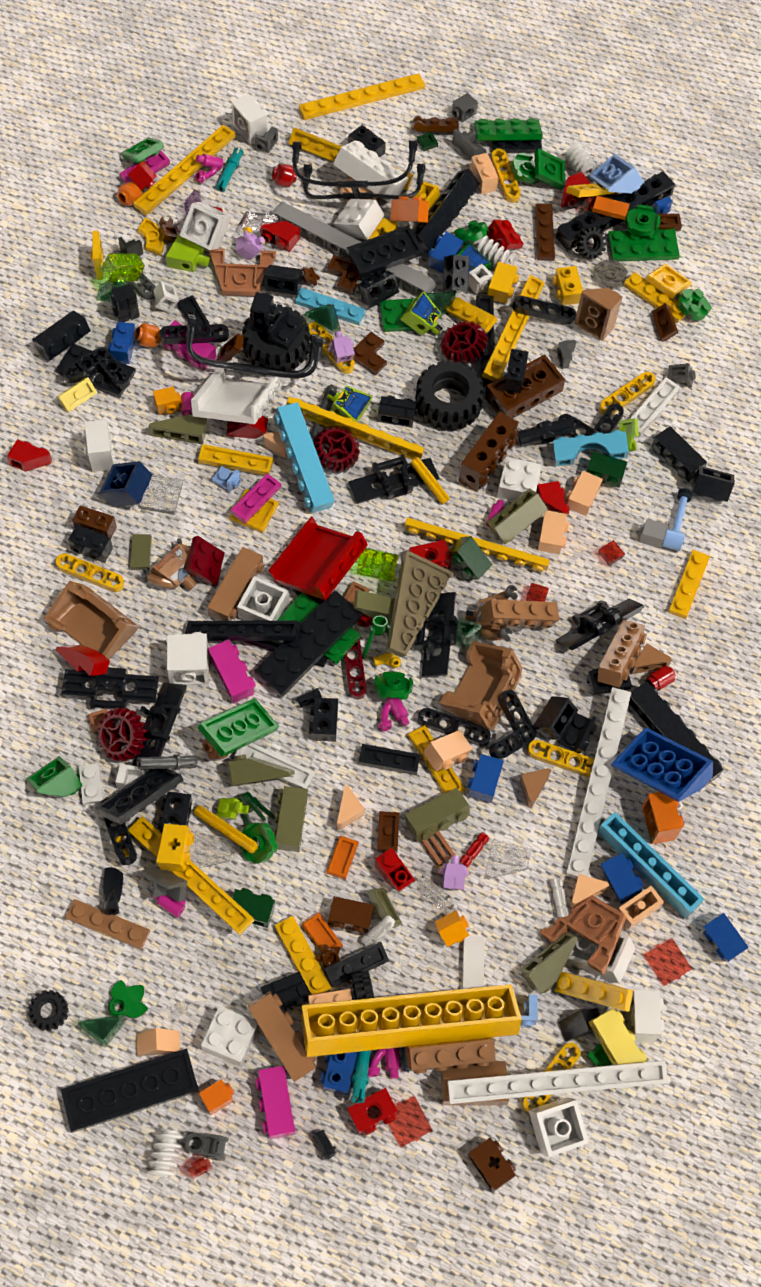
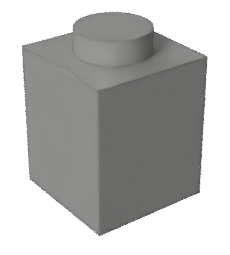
M646 519L645 524H641L638 535L641 536L639 542L661 548L668 525Z

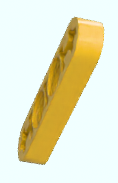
M495 149L492 152L491 161L505 199L511 203L518 202L521 191L517 180L514 178L507 154L503 149ZM506 168L507 171L502 172L499 169ZM510 180L512 184H506L504 181Z
M319 322L308 324L310 338L311 334H319V337H323L330 342L333 341L332 335ZM330 343L327 345L323 344L321 351L342 373L349 374L354 371V360L336 364L334 356L327 354L326 348L329 347Z
M644 372L605 398L601 402L600 412L604 415L608 409L605 408V405L609 407L612 405V402L625 407L654 386L655 375L651 372ZM630 387H636L639 391L632 392ZM623 396L626 400L619 401L616 397Z
M66 553L60 554L56 558L57 568L61 572L111 592H119L124 588L123 577L115 572ZM68 560V564L62 566L61 561L65 562ZM80 566H85L87 568V570L84 573H78L76 571L77 568ZM96 573L104 575L100 580H95L93 577ZM116 580H118L119 584H115V586H113L112 582H116Z
M541 740L530 742L527 752L531 758L590 778L591 768L589 767L593 765L594 758ZM536 746L540 747L538 753H534L533 748ZM546 749H549L548 752H547V755H546V757H545V756H544L545 750H546ZM558 752L561 759L553 760L550 757V753ZM576 758L580 765L573 767L569 764V760ZM585 761L586 764H585V768H584V770H583V769H581V768H582V766H583V762Z
M566 1043L544 1072L552 1071V1066L555 1064L561 1065L564 1070L571 1069L581 1055L578 1045ZM571 1048H573L575 1050L574 1055L576 1057L571 1056L566 1063L563 1060L558 1059L559 1056L562 1059L565 1058V1056L567 1055V1051L565 1049L570 1050ZM552 1094L540 1095L541 1097L536 1102V1105L538 1107L543 1106ZM535 1096L525 1097L522 1102L523 1109L528 1114L531 1109L528 1107L529 1102L527 1100L532 1101Z

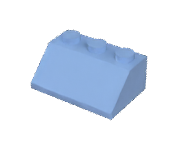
M615 153L589 174L591 179L609 192L632 193L638 190L644 183L636 168Z

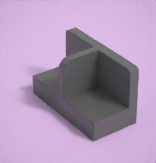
M457 129L453 130L452 143L469 159L472 156L486 153V150L476 141V132L469 135L466 131L461 133Z
M160 867L142 871V876L152 881V896L160 897L167 895L178 902L185 900L187 881L168 870H161Z

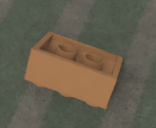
M610 288L583 290L574 324L603 341L615 327L623 296Z
M505 1061L489 1062L488 1066L468 1064L469 1067L463 1069L449 1066L448 1070L441 1071L442 1105H507L509 1102L508 1098L450 1104L447 1081L507 1075Z

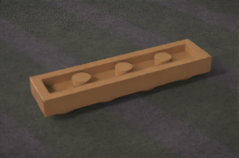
M74 899L65 917L66 920L139 950H142L150 933V929L115 915H106L103 910Z

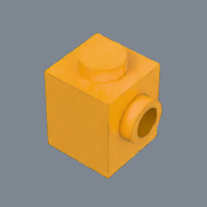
M174 386L153 391L159 415L165 413L172 414L180 410L179 403L182 401L179 392H175Z
M457 910L435 921L437 930L447 947L462 942L469 936L467 931L469 924L464 915L460 917Z

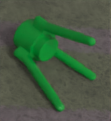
M378 615L373 618L370 635L362 656L363 660L367 656L374 634L381 636L387 632V636H389L390 625H388L386 617Z

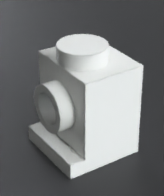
M481 264L469 272L468 286L476 294L482 292L489 287L490 278L493 277V274Z
M160 281L154 288L155 307L170 312L179 302L175 286Z

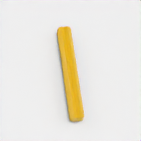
M198 805L194 809L195 816L248 852L254 853L257 850V842L202 805Z

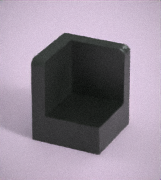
M122 237L118 238L120 251L130 260L143 255V247L140 240L135 241L133 239L126 243Z

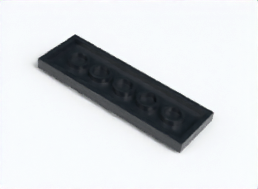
M334 590L327 600H324L300 624L297 641H283L254 670L255 673L283 697L363 617V613L354 609V605Z
M187 1048L60 1089L71 1133L199 1092Z

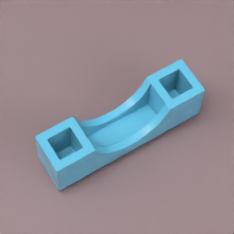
M615 430L607 434L598 432L591 436L577 435L574 438L559 437L553 440L555 466L574 465L578 454L587 449H597L605 455L617 459L628 458L629 451L626 431Z

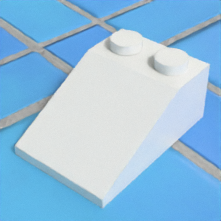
M569 929L568 932L575 935L578 940L567 962L595 976L600 975L601 979L620 984L635 951V946L630 936L620 934L607 970L602 975L587 963L589 958L598 949V946Z

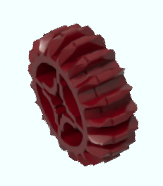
M467 320L464 323L459 321L457 325L453 323V327H447L448 332H443V337L440 338V348L443 356L447 360L453 361V363L465 362L468 365L469 361L475 362V358H480V353H485L484 348L487 347L486 333L474 321L470 323Z
M330 426L328 429L324 427L321 432H317L313 438V444L321 466H325V471L332 469V473L336 470L341 473L343 469L348 471L350 467L352 468L359 458L360 449H358L359 443L356 442V437H351L352 431L347 433L346 428L340 430L339 426L335 429Z
M116 708L102 716L103 721L98 722L101 727L96 729L99 732V736L96 739L100 740L97 746L103 747L101 753L107 754L106 757L114 761H127L134 759L135 755H139L141 753L140 749L145 747L142 742L147 740L144 737V733L147 730L143 729L146 723L140 722L142 717L136 715L134 710L128 708ZM120 719H122L121 723H118V725L115 726V724H116ZM128 743V745L123 750H121L122 746H125V744Z

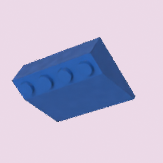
M647 727L611 763V767L677 802L700 791L713 777L712 760Z

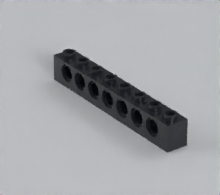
M662 171L645 180L638 190L632 193H621L613 196L611 199L628 203V214L629 210L635 209L636 206L646 205L651 207L656 201L673 195L675 183ZM589 209L584 214L574 217L571 221L562 223L557 228L556 239L569 251L575 248L573 244H576L574 238H578L576 233L580 232V229L596 227L601 229L600 232H604L625 220L592 212L593 209Z

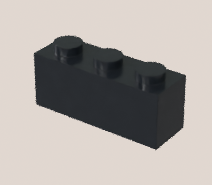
M73 310L34 337L32 341L38 353L51 360L91 330L85 317Z
M671 426L654 437L651 445L654 452L660 454L665 459L667 465L672 466L678 475L687 482L695 478L699 466L706 467L707 461Z

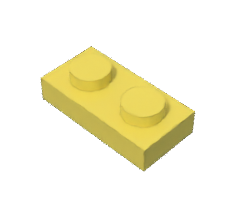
M86 377L57 397L66 412H69L97 394V391L90 379Z

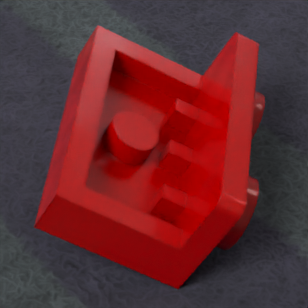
M494 219L489 225L487 236L489 239L494 240L493 245L499 243L498 249L504 246L503 252L508 249H521L524 243L520 239V235L516 233L511 222L508 220Z

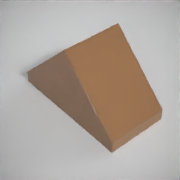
M646 644L631 669V674L657 670L664 665L669 667L672 661L671 657Z
M546 768L521 775L519 782L529 808L532 809L550 776L551 769Z

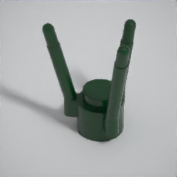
M245 792L239 796L238 800L242 802V805L249 806L248 813L255 811L265 821L266 818L257 808L258 806L275 820V815L261 804L256 797H253L250 792ZM241 814L245 825L250 824L246 814Z

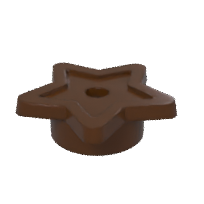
M313 267L309 269L301 268L304 272V282L316 286L317 280H320V277L314 272Z
M324 944L322 953L318 954L315 958L323 962V967H326L340 960L338 954L341 948L339 946L330 948L327 944Z

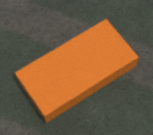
M597 196L592 212L625 220L629 204Z
M340 835L326 874L346 880L359 841Z
M319 912L302 924V927L321 952L324 944H327L330 948L343 947L341 941Z

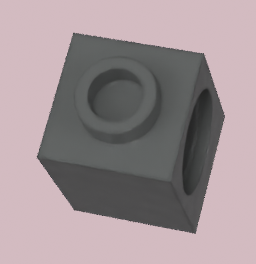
M466 93L453 101V116L464 122L477 114L478 102L469 93Z

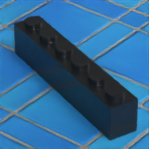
M469 168L456 173L428 210V222H419L412 231L423 253H429L431 248H435L434 245L438 237H443L445 230L452 225L451 222L459 216L460 210L468 204L469 198L476 193L480 183Z
M646 681L631 692L629 705L651 730L713 761V777L704 787L721 775L724 769L720 761L713 758L707 746L699 742L695 733L688 729L683 723L682 718L671 710L669 703L658 695L654 686Z

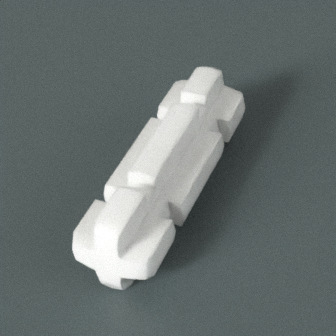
M560 878L551 880V888L554 890L552 893L555 907L558 908L556 911L558 918H564L568 916L569 911L566 908L567 902Z
M386 916L369 933L363 936L362 943L366 947L372 945L374 941H377L387 930L394 926L395 920L391 916Z

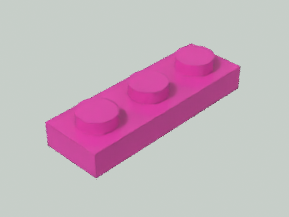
M161 150L154 156H148L146 161H144L154 173L170 165V159ZM138 163L119 173L120 178L125 183L133 181L128 174Z
M267 473L231 509V514L246 524L281 488V483Z

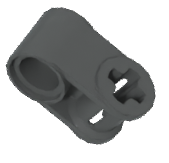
M192 1133L186 1138L185 1146L190 1155L225 1161V1145L229 1138L214 1134ZM193 1139H199L202 1143L201 1147L197 1150L189 1147Z

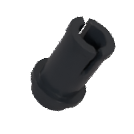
M312 688V691L297 696L296 699L300 708H303L315 702V697L322 698L318 688Z
M324 1129L312 1136L322 1153L320 1156L324 1157L325 1160L337 1154L335 1151L336 1146H332Z

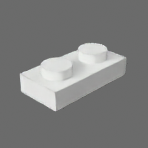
M99 763L79 766L80 781L83 785L81 786L83 805L101 803L103 801Z

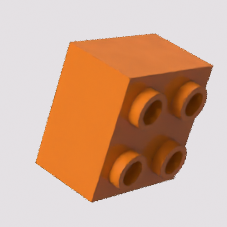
M660 792L648 794L642 805L651 844L674 841L684 826L683 817L679 815L677 810L678 802Z

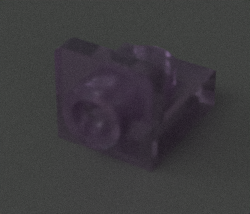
M194 189L185 201V214L188 215L192 203L202 202L200 191Z

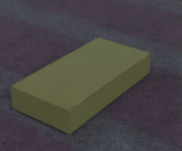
M132 534L131 570H142L143 568L150 570L151 534Z
M384 888L370 890L368 895L380 918L384 919L386 916H391L395 920L392 928L400 926L402 921Z

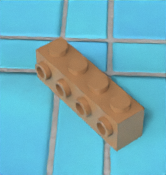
M245 547L241 548L207 607L208 616L219 621H231L237 617V606L253 577H256L258 573L261 574L264 569L263 555Z
M491 599L480 606L482 625H492L494 627H541L547 629L560 621L557 602Z
M622 620L599 666L598 682L620 687L623 680H627L629 668H633L635 656H639L641 644L644 645L647 634L644 633L645 625Z
M271 991L248 1004V1008L295 1082L316 1068L314 1062L317 1058L315 1056H306L303 1035L299 1030L295 1032L292 1024H294V1021L288 1012L284 1014L280 1006L283 1003L277 994L272 995Z
M482 1038L405 1047L406 1067L411 1071L414 1070V1073L427 1072L426 1069L435 1068V1071L448 1070L449 1066H456L457 1069L468 1068V1064L488 1066L489 1062L496 1061L494 1039Z

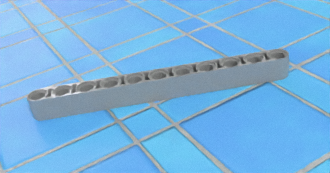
M280 202L270 214L273 222L287 221L300 228V236L306 237L309 241L349 260L351 259L346 252V247L361 242L285 202ZM403 263L384 269L394 273L398 287L415 296L420 295L423 291L429 296L436 287V283L432 278Z

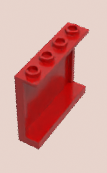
M310 517L268 571L274 582L326 601L366 549L368 543L361 532L356 531L353 536L317 525L314 518Z

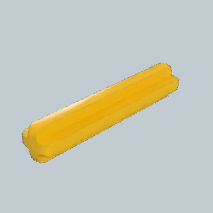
M419 457L411 461L412 467L441 504L448 502L450 497Z

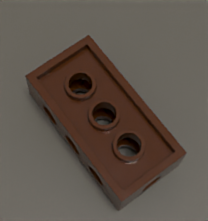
M544 354L527 363L521 393L504 390L505 375L486 386L485 398L497 414L500 411L513 419L563 392L565 378Z
M499 411L462 461L459 475L460 483L476 492L480 487H485L488 482V476L496 472L499 461L503 462L507 456V450L512 449L516 444L517 440L515 437L519 431L517 430L518 421Z

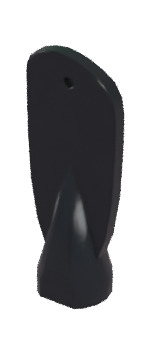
M107 867L104 870L103 894L105 906L103 911L106 915H117L119 913L118 904L122 895L124 876L120 870L113 867Z

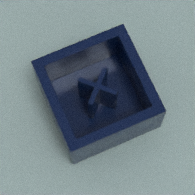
M140 461L113 464L99 494L112 507L138 505L143 499L153 474Z

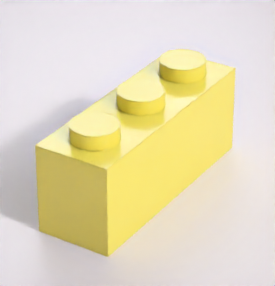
M615 1008L609 1009L588 1022L612 1065L646 1062L647 1057L645 1053L636 1046L634 1042L636 1041L635 1036L631 1030L626 1029L623 1024L624 1018L618 1010L616 1011Z

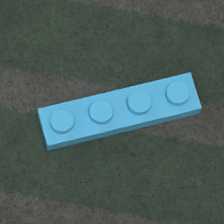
M301 288L295 300L297 305L358 326L366 313L364 308L305 288Z

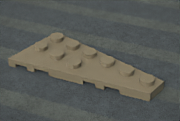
M408 550L403 553L386 651L402 658L407 655L416 639V635L422 629L424 621L429 617L440 598L439 595L445 589L447 581L452 577L453 572Z

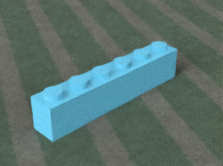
M298 402L277 407L274 422L279 426L281 441L285 442L287 457L291 458L292 471L298 477V487L305 496L304 503L306 508H309L310 513L331 508L335 500Z
M616 812L601 824L598 833L619 854L623 853L625 858L629 857L634 869L685 919L700 906L704 898Z

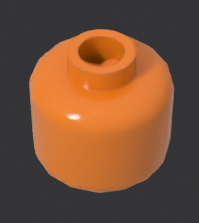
M129 181L118 188V200L125 206L134 205V202L142 196V190L133 181Z
M143 323L135 330V340H137L140 346L154 348L158 343H161L160 329L158 326Z

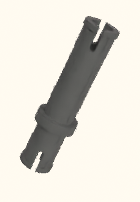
M174 754L169 757H138L140 761H137L138 770L167 768L180 770V768H196L197 765L194 764L198 762L196 755L180 756L179 754Z

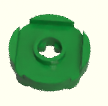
M519 153L513 158L510 167L515 180L532 184L537 183L539 179L535 178V161L532 160L533 156L527 153Z
M639 205L635 209L629 210L626 217L628 232L639 236L652 237L660 225L659 214L657 215L654 212L655 209L646 205Z
M472 220L468 223V226L458 228L454 233L455 237L464 241L462 244L464 245L468 240L475 242L487 235L489 229L485 222L478 223L477 220Z
M685 289L678 296L677 305L680 311L686 316L688 314L693 316L691 318L693 320H703L712 309V306L700 289Z
M387 671L383 672V676L378 678L377 675L375 677L374 689L380 698L390 697L405 700L413 690V680L410 677L409 679L405 678L404 673Z
M250 823L242 830L243 834L257 842V839L259 840V846L254 853H250L240 846L241 853L246 860L256 864L265 863L277 851L278 844L268 823Z

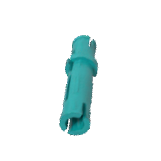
M234 148L231 157L227 159L226 167L215 186L217 191L222 187L220 192H225L234 171L239 167V161L244 154L242 149L237 153L239 148Z
M371 1050L357 1052L355 1074L352 1076L353 1091L351 1101L353 1102L356 1101V1098L357 1103L365 1102L366 1085L369 1084V1077L367 1075Z

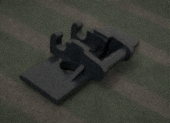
M404 454L399 455L398 458L381 463L374 462L372 463L374 474L349 481L357 504L385 495L388 500L412 493L413 487L425 484L411 463H407ZM431 457L422 459L421 461L434 478L439 480ZM402 465L399 468V473L387 476L386 472H380V470ZM408 473H414L416 477L410 479ZM377 482L380 483L382 487L380 489H374L372 487V484Z
M456 592L441 593L439 595L440 598L429 617L424 621L422 629L417 634L414 649L424 650L423 678L445 676L448 674L450 646L456 645L458 620L454 616ZM426 623L433 626V636H428L426 641H424ZM437 648H441V653L434 656V651Z
M629 598L614 607H609L607 602L600 600L597 602V605L583 613L573 615L572 619L577 627L555 641L573 651L597 636H601L617 627L623 619L627 620L638 614L644 608V605ZM601 611L602 617L595 621L591 616Z
M108 667L106 674L90 676L86 671L77 672L76 670L65 669L61 696L91 698L90 709H95L96 707L123 709L127 708L128 701L156 703L159 676L128 674L126 668ZM94 680L96 685L93 688H87L85 686L86 682ZM133 683L135 685L134 690L126 691V684ZM104 692L118 693L122 701L97 700V696H103Z
M163 683L155 706L150 707V710L141 706L139 712L146 717V724L143 726V729L147 730L144 733V737L147 740L142 742L145 747L140 749L141 753L135 756L132 766H137V761H140L138 757H161L166 742L170 741L171 737L169 735L176 716L180 714V705L187 685ZM155 740L154 747L149 748L150 743Z

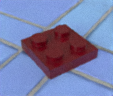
M195 536L192 538L185 570L210 586H217L225 552L200 536Z

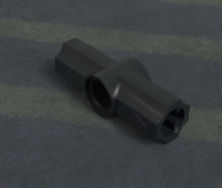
M570 418L554 422L543 421L535 427L518 431L521 447L539 442L546 444L556 438L574 434Z

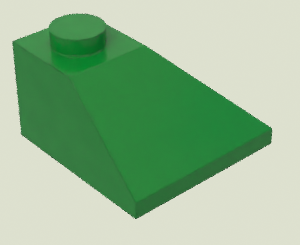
M60 756L26 778L28 783L38 793L62 797L75 794L83 786L72 767Z

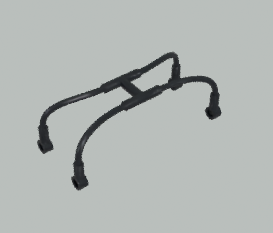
M417 140L409 141V165L406 171L397 178L377 182H325L310 179L313 170L312 164H304L303 176L297 169L302 144L300 141H295L292 144L294 173L303 180L304 192L311 199H399V196L412 198L419 193L421 185H423L426 166L425 163L417 164V188L410 194L360 192L358 188L389 185L404 179L410 173L415 162V154L418 148ZM311 183L321 186L351 188L352 193L313 195L309 193L308 185Z
M188 314L185 336L187 338V348L191 357L204 365L232 369L233 371L297 379L310 376L316 370L318 361H320L324 338L319 337L317 334H311L309 361L303 369L298 371H280L256 365L236 362L228 363L204 358L195 353L192 348L197 317H195L196 315Z

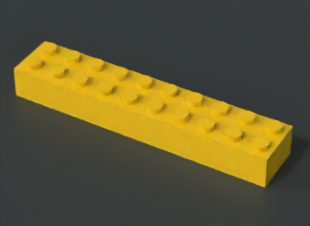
M512 984L302 1005L301 1025L307 1057L519 1035L522 1021Z

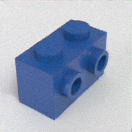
M446 231L443 237H438L435 249L431 248L429 251L427 265L443 274L444 257L457 255L464 241Z
M117 321L116 328L112 330V343L110 342L108 345V351L118 362L130 365L136 341V328L133 323Z
M481 754L479 760L475 759L472 771H475L474 778L470 777L467 789H470L469 797L492 803L504 760Z
M623 853L601 863V869L620 904L637 896L642 892L641 887L644 886L640 876L634 875L632 871L634 866L630 858H625Z
M722 913L703 926L705 928L703 934L710 943L712 941L715 942L718 947L715 951L722 960L726 958L729 962L749 948L725 913Z
M357 1052L326 1055L325 1062L328 1063L327 1071H322L320 1084L324 1085L323 1091L349 1096Z

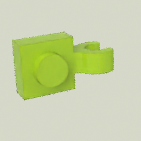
M633 418L619 421V430L621 432L626 431L628 450L636 451L637 446L634 438L639 437L638 419Z
M220 798L216 815L223 820H236L237 814H248L249 806L242 805V802L236 798Z

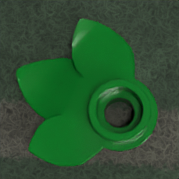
M122 980L118 981L111 989L112 1000L108 1004L110 1015L114 1018L127 1016L133 1019L144 1015L148 1010V1007L141 1003L144 996V986L134 985L127 988ZM121 1004L123 1006V1009L121 1011H116V1005Z

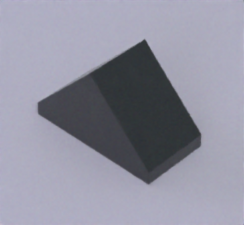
M598 1008L580 1010L558 1022L566 1042L594 1033L588 1022L600 1015Z

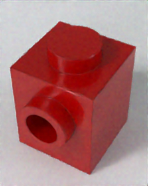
M144 161L139 163L128 174L141 190L151 188L155 184L154 179L157 177Z

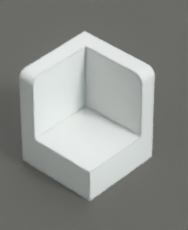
M120 764L115 782L117 789L122 790L144 775L145 771L138 770L137 766Z

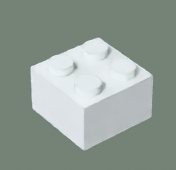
M249 94L232 101L233 125L246 141L253 145L255 134L263 137L268 130L267 113L259 107L256 99H253Z
M350 199L343 211L338 215L334 225L339 231L355 239L368 240L385 214L376 200Z
M107 420L85 422V430H82V435L85 441L84 453L87 466H91L92 472L110 470L114 462Z
M506 457L497 498L514 501L529 488L536 492L542 464Z
M254 576L237 606L238 617L246 621H278L289 602V591Z
M633 991L630 1009L627 1011L628 1029L631 1030L636 1039L634 1042L654 1043L660 1037L661 1032H664V1020L661 1019L664 1002L663 998H660V991Z
M219 1006L201 1044L202 1050L242 1067L259 1029V1024L257 1021Z
M566 1097L529 1110L541 1154L551 1157L589 1143L576 1099Z

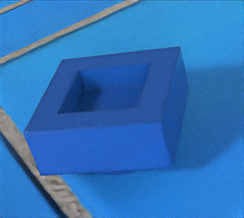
M670 196L655 202L653 209H655L654 212L656 214H668L670 212L673 202Z

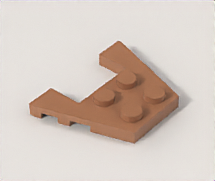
M225 249L209 250L223 295L255 296V293L260 292L263 286L264 274L268 266L273 265L276 259V251H261L260 265L224 264Z
M592 895L571 909V913L568 916L560 917L554 921V925L548 929L546 927L542 929L540 934L543 938L553 943L570 929L598 946V949L589 958L587 963L591 968L604 975L626 917L622 912Z

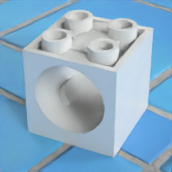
M203 202L192 203L180 236L209 250L218 249L232 216Z
M194 632L192 634L173 633L172 635H167V673L170 683L209 685L207 634Z

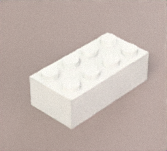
M353 141L341 147L333 163L334 166L356 181H386L397 178L404 173L392 167L391 163L387 160L379 158L374 151L366 149L359 141ZM406 176L399 182L382 186H368L367 189L375 194L400 195L409 178Z

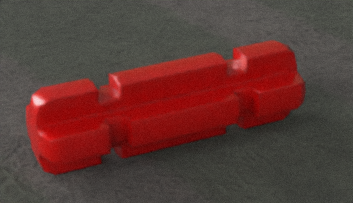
M481 832L467 849L466 853L460 858L459 863L468 868L472 860L483 849V845H486L489 841V836Z

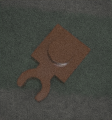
M161 216L159 230L163 241L175 242L179 235L177 226H172V218H169L167 222Z

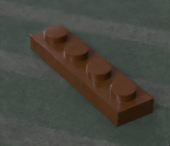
M536 203L538 261H554L555 245L552 204Z

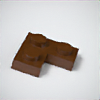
M333 255L327 267V272L341 276L337 284V290L353 295L361 278L351 260Z
M370 332L353 349L355 353L353 360L376 376L387 365V361L376 354L385 341L373 332Z

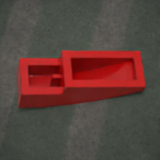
M82 645L56 647V651L77 672L86 671L90 676L106 674L110 660L95 649Z

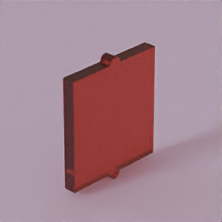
M673 938L661 945L657 944L656 948L644 954V957L663 986L676 979L680 980L681 976L692 970L691 965Z
M415 1096L402 1103H397L398 1114L395 1116L396 1120L389 1123L401 1148L413 1141L418 1142L420 1137L433 1131Z

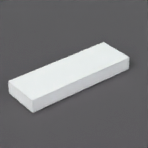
M468 936L463 940L462 989L484 987V936Z

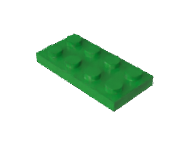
M501 118L495 120H474L477 141L542 140L543 138L540 122L534 118L520 120L518 118L511 120Z
M675 229L657 230L652 237L630 234L628 230L608 232L612 262L679 260L680 254Z
M301 592L280 616L278 621H299L301 624L320 604ZM351 628L324 656L337 665L361 637L360 634Z
M254 698L201 722L197 728L219 755L224 757L276 732L279 725Z

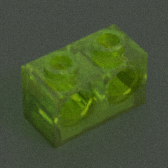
M137 253L108 254L101 271L108 282L138 281L145 265Z
M366 548L359 557L357 574L394 582L399 555Z

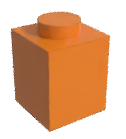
M222 1079L199 1093L210 1115L232 1103V1095L235 1094L230 1084H224Z

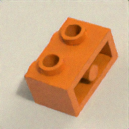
M399 196L398 200L392 199L390 220L428 222L429 201H422V197H412V200H409V197Z

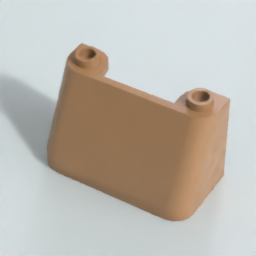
M72 581L67 583L43 618L49 622L48 626L51 629L65 631L83 646L95 649L107 659H110L139 628L135 622L84 584Z
M472 641L465 654L470 664L455 693L447 691L442 695L439 704L445 711L488 730H493L503 713L498 702V696L506 690H515L522 675V666L512 649Z

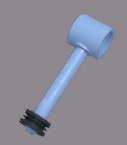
M687 488L678 490L677 499L679 500L675 521L672 530H666L662 547L676 551L681 550L685 534L680 532L686 503L691 501L693 494Z

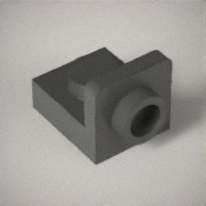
M271 127L263 137L255 134L254 147L269 153L278 141V129Z
M564 340L558 344L556 353L562 369L569 368L570 361L573 359L572 352H574L576 346L575 340Z
M690 363L669 365L667 378L674 383L686 382L688 387H692L696 374L695 370H692Z

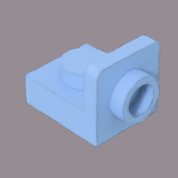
M223 466L220 467L212 478V483L229 492L233 488H237L241 482L239 470L236 469L232 472Z
M529 995L527 1001L523 1002V1013L527 1014V1016H521L520 1027L531 1028L538 1021L537 995Z

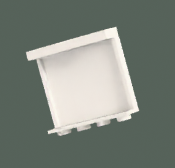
M217 367L191 399L192 415L194 417L255 424L261 418L265 409L268 408L270 402L274 400L275 395L279 393L281 384L278 382L277 376H274L269 384L225 378L224 368Z

